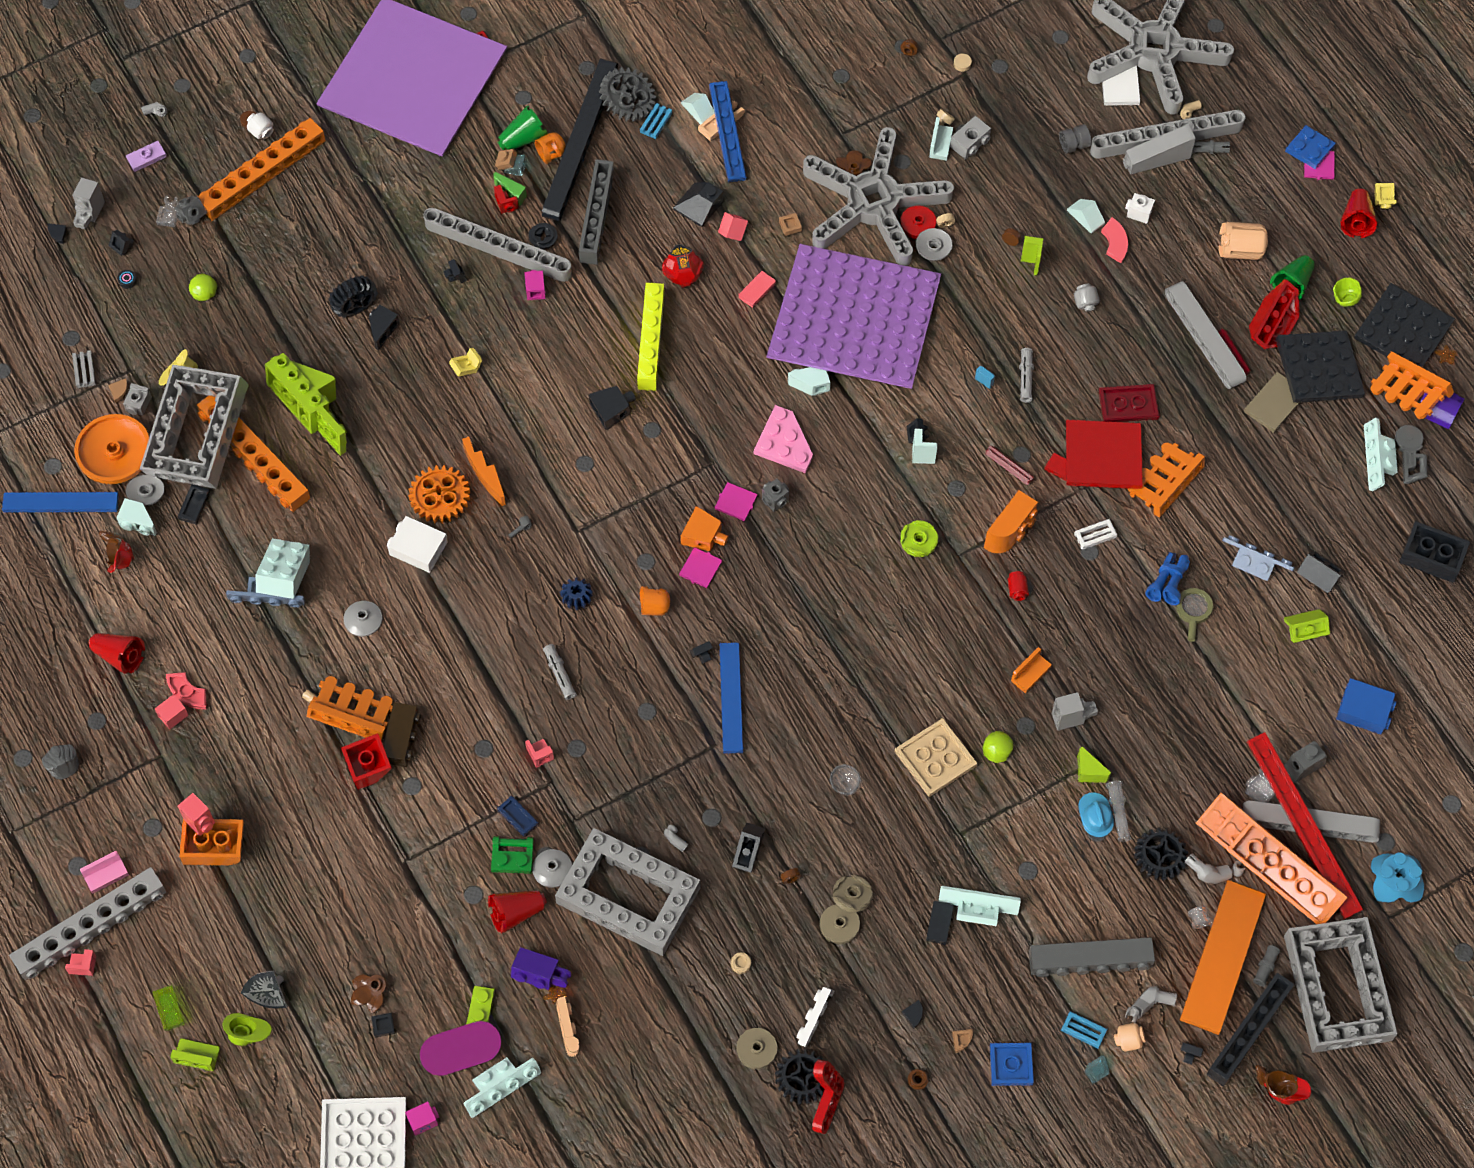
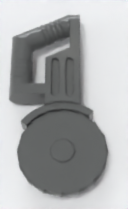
M1404 425L1396 431L1395 438L1400 446L1399 450L1402 452L1403 483L1409 484L1428 477L1427 455L1416 454L1423 447L1424 438L1420 429L1412 425ZM1416 461H1420V472L1408 476V472L1415 469Z

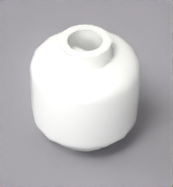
M253 113L247 119V130L257 139H266L272 134L274 130L273 122L265 114Z

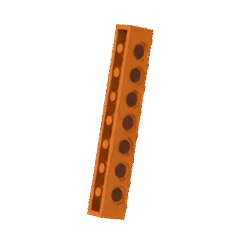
M309 118L301 122L292 131L287 132L278 141H274L268 148L260 151L251 160L244 162L241 167L230 172L224 179L217 181L211 188L200 193L198 197L208 212L206 215L212 221L303 158L326 141L324 131Z
M207 396L197 404L199 410L197 414L203 422L207 421L210 423L211 419L209 417L213 414L216 404V397ZM238 417L230 443L233 453L238 459L242 458L245 461V466L250 471L253 470L256 473L257 479L262 484L265 482L268 485L267 488L270 493L280 498L279 501L284 508H289L294 512L311 499L308 489Z

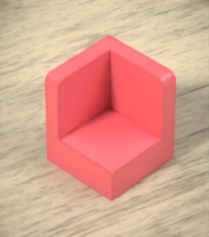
M725 212L718 233L726 238L741 241L748 220Z
M172 695L155 708L158 717L169 729L188 716L186 708L175 695Z
M544 739L533 744L529 740L525 741L526 749L536 768L554 760L553 751L550 746H547Z
M85 949L84 954L73 953L71 954L70 964H66L65 969L68 974L93 976L96 955L93 950Z

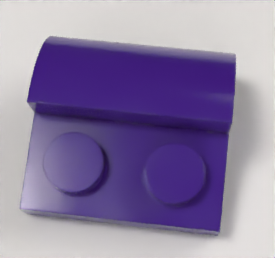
M1424 393V395H1423V397H1422L1420 403H1421V402L1424 400V398L1428 395L1427 393ZM1455 393L1450 398L1443 395L1445 399L1443 401L1439 400L1432 409V415H1427L1425 418L1449 429L1464 401V398Z

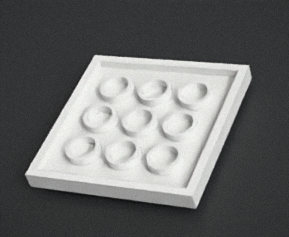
M406 1097L322 1100L320 1168H405Z

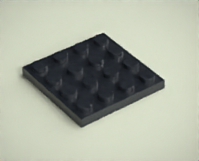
M1390 283L1355 334L1354 339L1386 357L1392 351L1423 368L1455 318Z
M1347 331L1288 334L1276 337L1293 403L1364 397V388Z

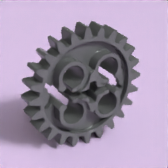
M623 67L619 71L614 68L613 72L609 71L600 84L601 89L599 93L602 94L600 99L605 100L602 105L609 106L607 111L612 110V116L618 114L619 119L623 116L626 121L631 118L634 122L636 118L641 120L642 117H646L653 109L656 98L653 95L655 89H650L652 83H647L648 77L643 79V73L637 75L636 69L630 72L629 67L626 71H624ZM621 77H623L621 87L619 88V90H616L617 86L620 83ZM637 98H639L640 100H639L638 103L636 104L635 110L632 112V110H633L632 108L634 107V102H635V100H636Z

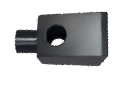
M617 386L588 394L589 404L605 431L630 414L629 403L636 400L632 390L622 394Z

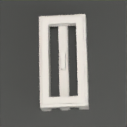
M1110 519L1074 532L1082 550L1117 537ZM1106 526L1109 527V528H1106V529L1101 530V531H1096V532H1094V533H1092V534H1090V535L1084 536V537L1081 536V535H1084V534H1086V533L1095 531V530H1097V529H1100V528H1103V527H1106Z

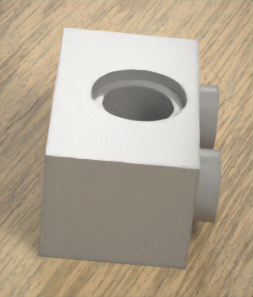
M974 116L951 136L950 147L964 159H967L970 155L973 156L981 145L988 143L991 138V128Z

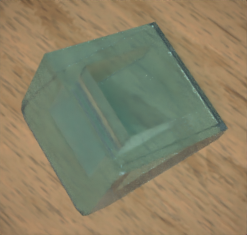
M517 155L513 168L505 169L504 173L522 176L526 163L525 155Z
M1104 1055L1089 1063L1085 1068V1074L1092 1083H1096L1109 1074V1068Z

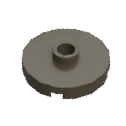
M851 875V877L844 876L837 880L833 887V899L836 905L845 911H863L872 901V887L869 882L857 875Z
M831 905L821 915L819 926L826 940L841 945L855 939L859 932L860 920L856 912H848L841 909L838 905ZM842 921L844 924L839 926L836 922Z
M752 1028L746 1030L739 1037L736 1053L744 1066L751 1069H763L774 1061L777 1055V1043L769 1031L762 1028ZM759 1045L761 1048L760 1050H754L753 1046Z

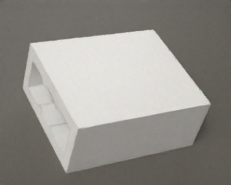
M405 516L404 520L398 523L394 537H390L387 547L390 556L430 573L448 540L446 533Z

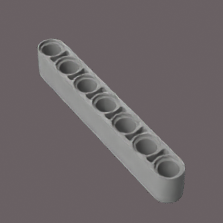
M1181 281L1166 288V298L1226 388L1230 389L1245 382L1246 374L1187 285Z
M1246 801L1243 803V810L1264 828L1296 832L1281 805L1258 801ZM1308 809L1322 836L1363 842L1379 841L1380 820L1377 818Z

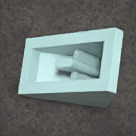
M693 93L681 102V105L700 124L714 114V109L706 94Z
M1079 199L1067 208V211L1091 234L1105 224L1098 206L1093 200Z

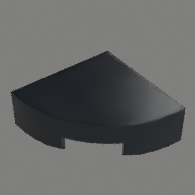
M48 223L50 236L56 242L63 244L67 231L66 225Z
M916 1001L902 1011L903 1016L913 1029L919 1025L923 1011L920 1001Z

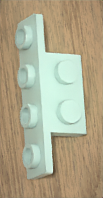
M1374 418L1364 424L1370 491H1374L1385 484L1384 473L1392 476L1398 473L1395 439L1381 435L1378 418Z
M941 886L938 902L958 906L956 920L997 926L998 912L1018 915L1021 899Z
M506 1057L474 1078L472 1081L480 1092L464 1102V1106L471 1118L541 1074L536 1060L531 1058L515 1068Z

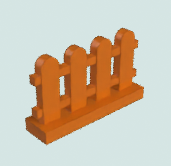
M1392 351L1387 356L1390 364H1385L1381 375L1377 379H1372L1370 388L1374 395H1379L1383 391L1387 392L1385 398L1388 403H1394L1397 399H1400V407L1403 411H1409L1412 407L1416 408L1414 413L1417 419H1424L1427 415L1431 416L1433 407L1439 400L1443 401L1445 399L1443 395L1450 398L1454 393L1450 382ZM1394 377H1397L1398 380L1393 384V386L1391 388L1388 387L1389 383L1394 379ZM1409 385H1412L1413 387L1410 389V391L1406 395H1403L1402 393L1406 390V388ZM1424 392L1427 393L1428 395L1424 398V400L1421 403H1418L1417 401L1424 394Z
M1163 443L1161 452L1164 455L1162 457L1154 455L1150 458V465L1153 468L1151 470L1142 468V489L1128 488L1130 496L1133 498L1137 496L1144 500L1149 508L1151 505L1154 506V515L1160 518L1205 467V456L1198 453L1194 457L1192 452L1187 454L1179 449V445L1176 443L1173 445ZM1171 458L1174 461L1178 462V467L1168 462L1167 460ZM1159 470L1169 477L1164 479L1156 474V472ZM1148 483L1151 486L1155 487L1157 490L1153 492L1152 490L1145 487V485Z
M328 676L325 681H320L319 687H321V691L318 697L314 696L312 701H310L306 717L365 738L378 733L382 741L384 731L388 725L385 719L388 712H392L391 697L383 696L380 701L373 699L374 693L370 689H365L362 694L355 693V685L353 683H346L343 688L336 686L337 679L333 676ZM333 692L340 694L336 704L329 702ZM351 699L358 700L355 711L348 708ZM370 705L377 707L373 717L366 715Z

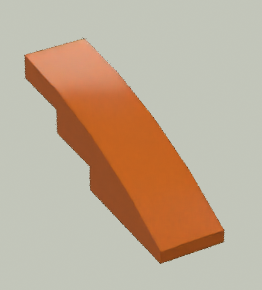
M463 438V448L478 479L501 506L506 505L495 466H486L482 451L474 452L470 438Z

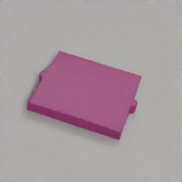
M1330 151L1316 169L1304 163V177L1317 178L1318 180H1334V151Z
M727 482L723 492L719 494L715 510L745 521L750 510H753L757 494Z
M694 547L679 576L690 580L692 584L696 583L708 588L722 560L710 555V552L706 553Z

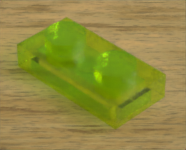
M170 985L153 991L164 1031L184 1025L185 1023L173 986Z

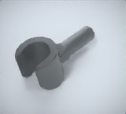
M523 516L519 519L521 525L508 534L510 538L522 530H529L532 524L528 516Z

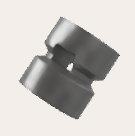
M1085 124L1076 126L1073 130L1069 128L1059 132L1060 144L1066 154L1076 151L1077 147L1083 149L1091 146V136Z

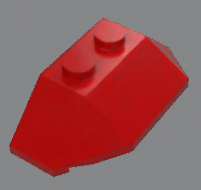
M1287 279L1283 280L1264 298L1249 325L1251 339L1263 349L1278 347L1276 337L1278 335L1290 334L1299 318V290Z

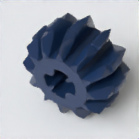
M577 577L575 581L568 579V584H563V590L560 591V596L563 597V604H567L569 609L572 606H575V610H578V606L585 609L586 603L590 604V597L593 596L591 584H586L585 579L579 581Z

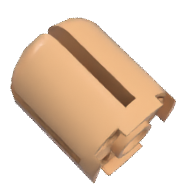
M1222 223L1219 233L1222 235L1221 246L1219 245L1220 257L1258 260L1264 256L1268 245V235L1265 226L1260 223Z

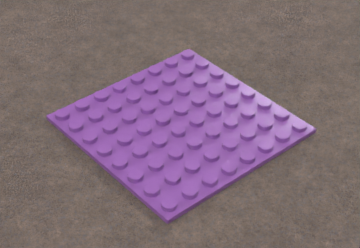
M381 0L316 104L324 109L443 157L507 50V46L393 0Z
M799 244L767 358L912 389L941 273Z

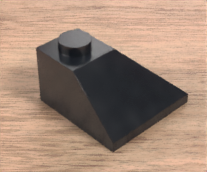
M709 182L694 183L676 203L673 210L703 227L722 205L723 190Z

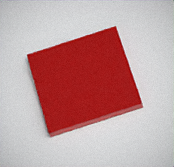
M1066 420V485L1142 489L1141 423Z

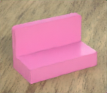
M117 851L80 869L92 894L129 876Z

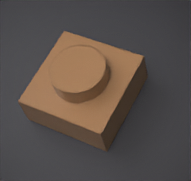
M514 149L499 151L495 167L498 170L513 168L517 152Z
M796 213L779 217V223L784 236L802 231V226Z

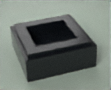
M392 1013L371 1016L375 1038L395 1034Z

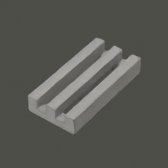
M91 350L87 351V353L80 352L77 355L72 353L76 387L82 388L96 385ZM85 358H88L90 382H87ZM79 359L81 360L83 383H80Z

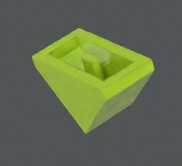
M1081 747L1077 755L1078 782L1106 783L1110 778L1111 772L1085 748Z

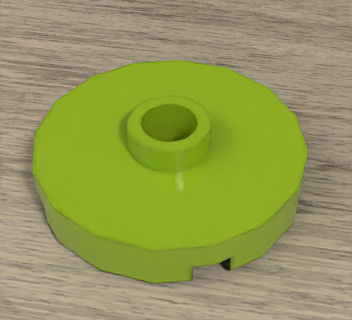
M916 520L904 526L901 532L900 543L902 548L914 557L928 556L937 547L938 533L930 523Z

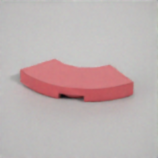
M1111 217L1101 231L1109 242L1106 254L1122 263L1127 253L1128 239L1122 225Z
M186 672L166 674L170 691L182 704L195 709H207L206 689L191 685L187 679Z

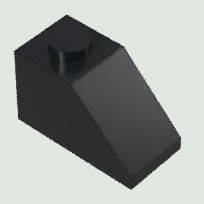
M380 304L369 315L374 345L378 351L399 325L398 314Z
M746 823L740 835L732 867L752 872L766 828Z

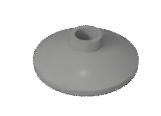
M930 228L919 234L916 240V248L919 254L928 260H941L951 252L952 240L945 231Z
M151 475L137 476L126 487L128 499L143 503L144 506L158 502L164 494L163 482Z
M369 601L353 603L344 614L346 629L351 634L359 637L375 633L382 623L381 610L376 604ZM365 614V617L360 618L359 615Z
M550 849L543 851L533 862L534 878L542 886L548 888L560 887L572 867V862L568 855L560 850ZM551 863H554L556 865V867L553 869L549 868L548 866Z

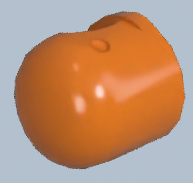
M556 132L546 134L535 140L536 150L546 165L551 163V160L561 157L566 148L564 139Z
M642 586L640 588L641 614L651 616L665 615L670 607L669 593L662 588L655 590Z

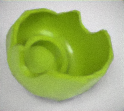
M198 274L191 279L189 292L194 299L207 301L216 295L218 285L210 275Z
M1353 278L1340 279L1333 287L1335 300L1341 306H1353L1362 297L1360 283Z
M1002 731L990 733L985 738L982 746L984 756L995 763L1006 761L1014 748L1013 740Z

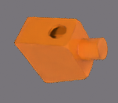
M696 506L681 534V544L711 551L715 543L725 546L729 536L721 533L722 522Z

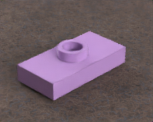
M159 141L126 155L134 172L167 157Z

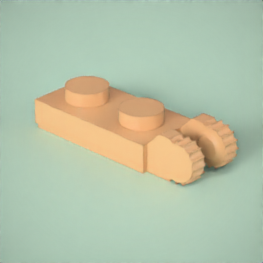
M736 101L731 102L733 110L738 105ZM742 107L734 112L735 121L744 115L745 109ZM715 113L698 127V131L709 141L719 135Z
M565 997L557 999L556 1008L567 1055L574 1057L579 1052V1041L573 1036L576 1034L574 1022H570L569 1015H572L571 1005L566 1003Z

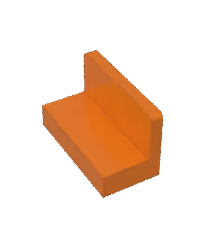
M1039 647L1012 675L1011 682L1025 694L1052 666L1040 655L1042 649Z

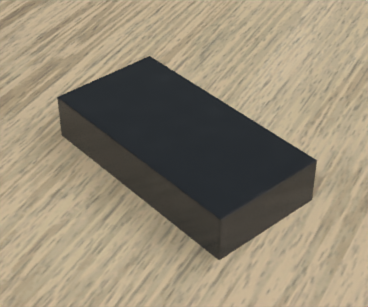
M191 484L178 514V519L197 525L210 490Z
M933 902L926 941L946 945L953 904Z

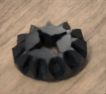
M547 223L537 224L529 231L530 243L540 249H549L551 245H555L558 239L556 229ZM545 232L546 237L542 241L541 236Z

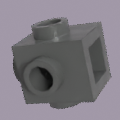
M195 196L183 198L178 202L179 205L175 207L177 218L182 223L190 225L198 223L201 217L208 213L199 197Z
M777 478L772 482L769 481L763 486L762 501L775 512L789 501V488Z

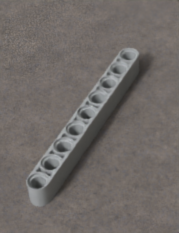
M1233 110L1097 135L1092 140L1090 153L1094 158L1126 154L1128 149L1187 124L1192 129L1196 138L1195 141L1239 133L1244 124L1245 114L1240 110Z
M428 208L424 211L425 227L429 231L527 269L543 271V275L558 281H568L572 276L571 263L566 258L436 208Z

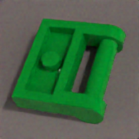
M493 836L491 872L532 874L534 838L508 839ZM499 846L527 847L526 852L499 851Z

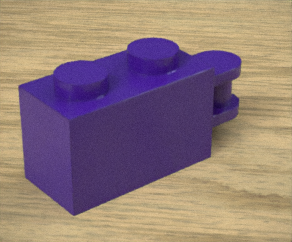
M521 947L511 966V978L518 982L532 984L539 989L549 990L551 985L565 988L568 984L567 979L572 975L569 970L558 967L557 959Z

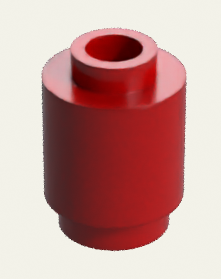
M1021 571L1010 573L1008 578L1010 598L1015 601L1025 600L1029 595L1027 577Z

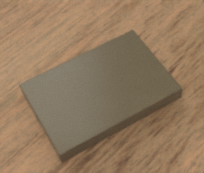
M1276 372L1247 405L1244 413L1274 433L1300 402L1293 403L1287 378Z

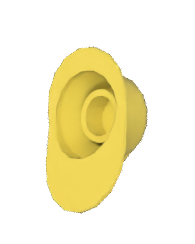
M183 350L176 360L163 372L159 379L160 386L167 383L172 365L198 368L197 363L187 356L188 350Z

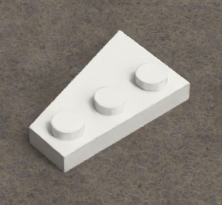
M823 987L822 990L818 989L814 1000L817 1002L813 1009H809L805 1017L808 1020L805 1028L801 1027L798 1032V1044L804 1047L808 1046L819 1024L818 1018L823 1015L827 1008L828 996L832 997L835 992L828 987Z

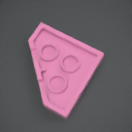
M775 405L757 442L754 454L806 473L813 459L810 447L793 411Z

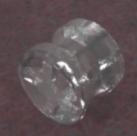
M1206 906L1196 907L1188 911V916L1193 921L1191 924L1193 929L1203 928L1212 923L1211 918L1207 915L1208 909Z

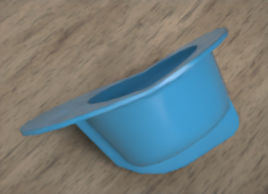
M1099 793L1085 794L1078 804L1085 831L1094 837L1108 835L1114 826V819L1108 800Z

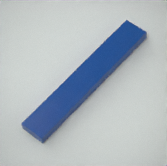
M727 81L710 83L709 88L728 182L745 181L746 174Z
M118 492L4 493L2 511L117 512L119 494Z
M720 643L723 754L743 753L739 643Z

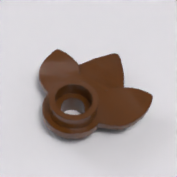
M857 150L849 151L846 157L836 158L838 168L855 176L861 174L863 170L869 169L872 164L871 159H863L861 152Z
M365 974L355 977L352 980V984L357 989L352 994L351 1004L358 1006L367 1004L369 1011L375 1013L384 1002L383 993L387 987L385 978L380 975L370 977ZM378 981L379 986L374 989L373 984Z

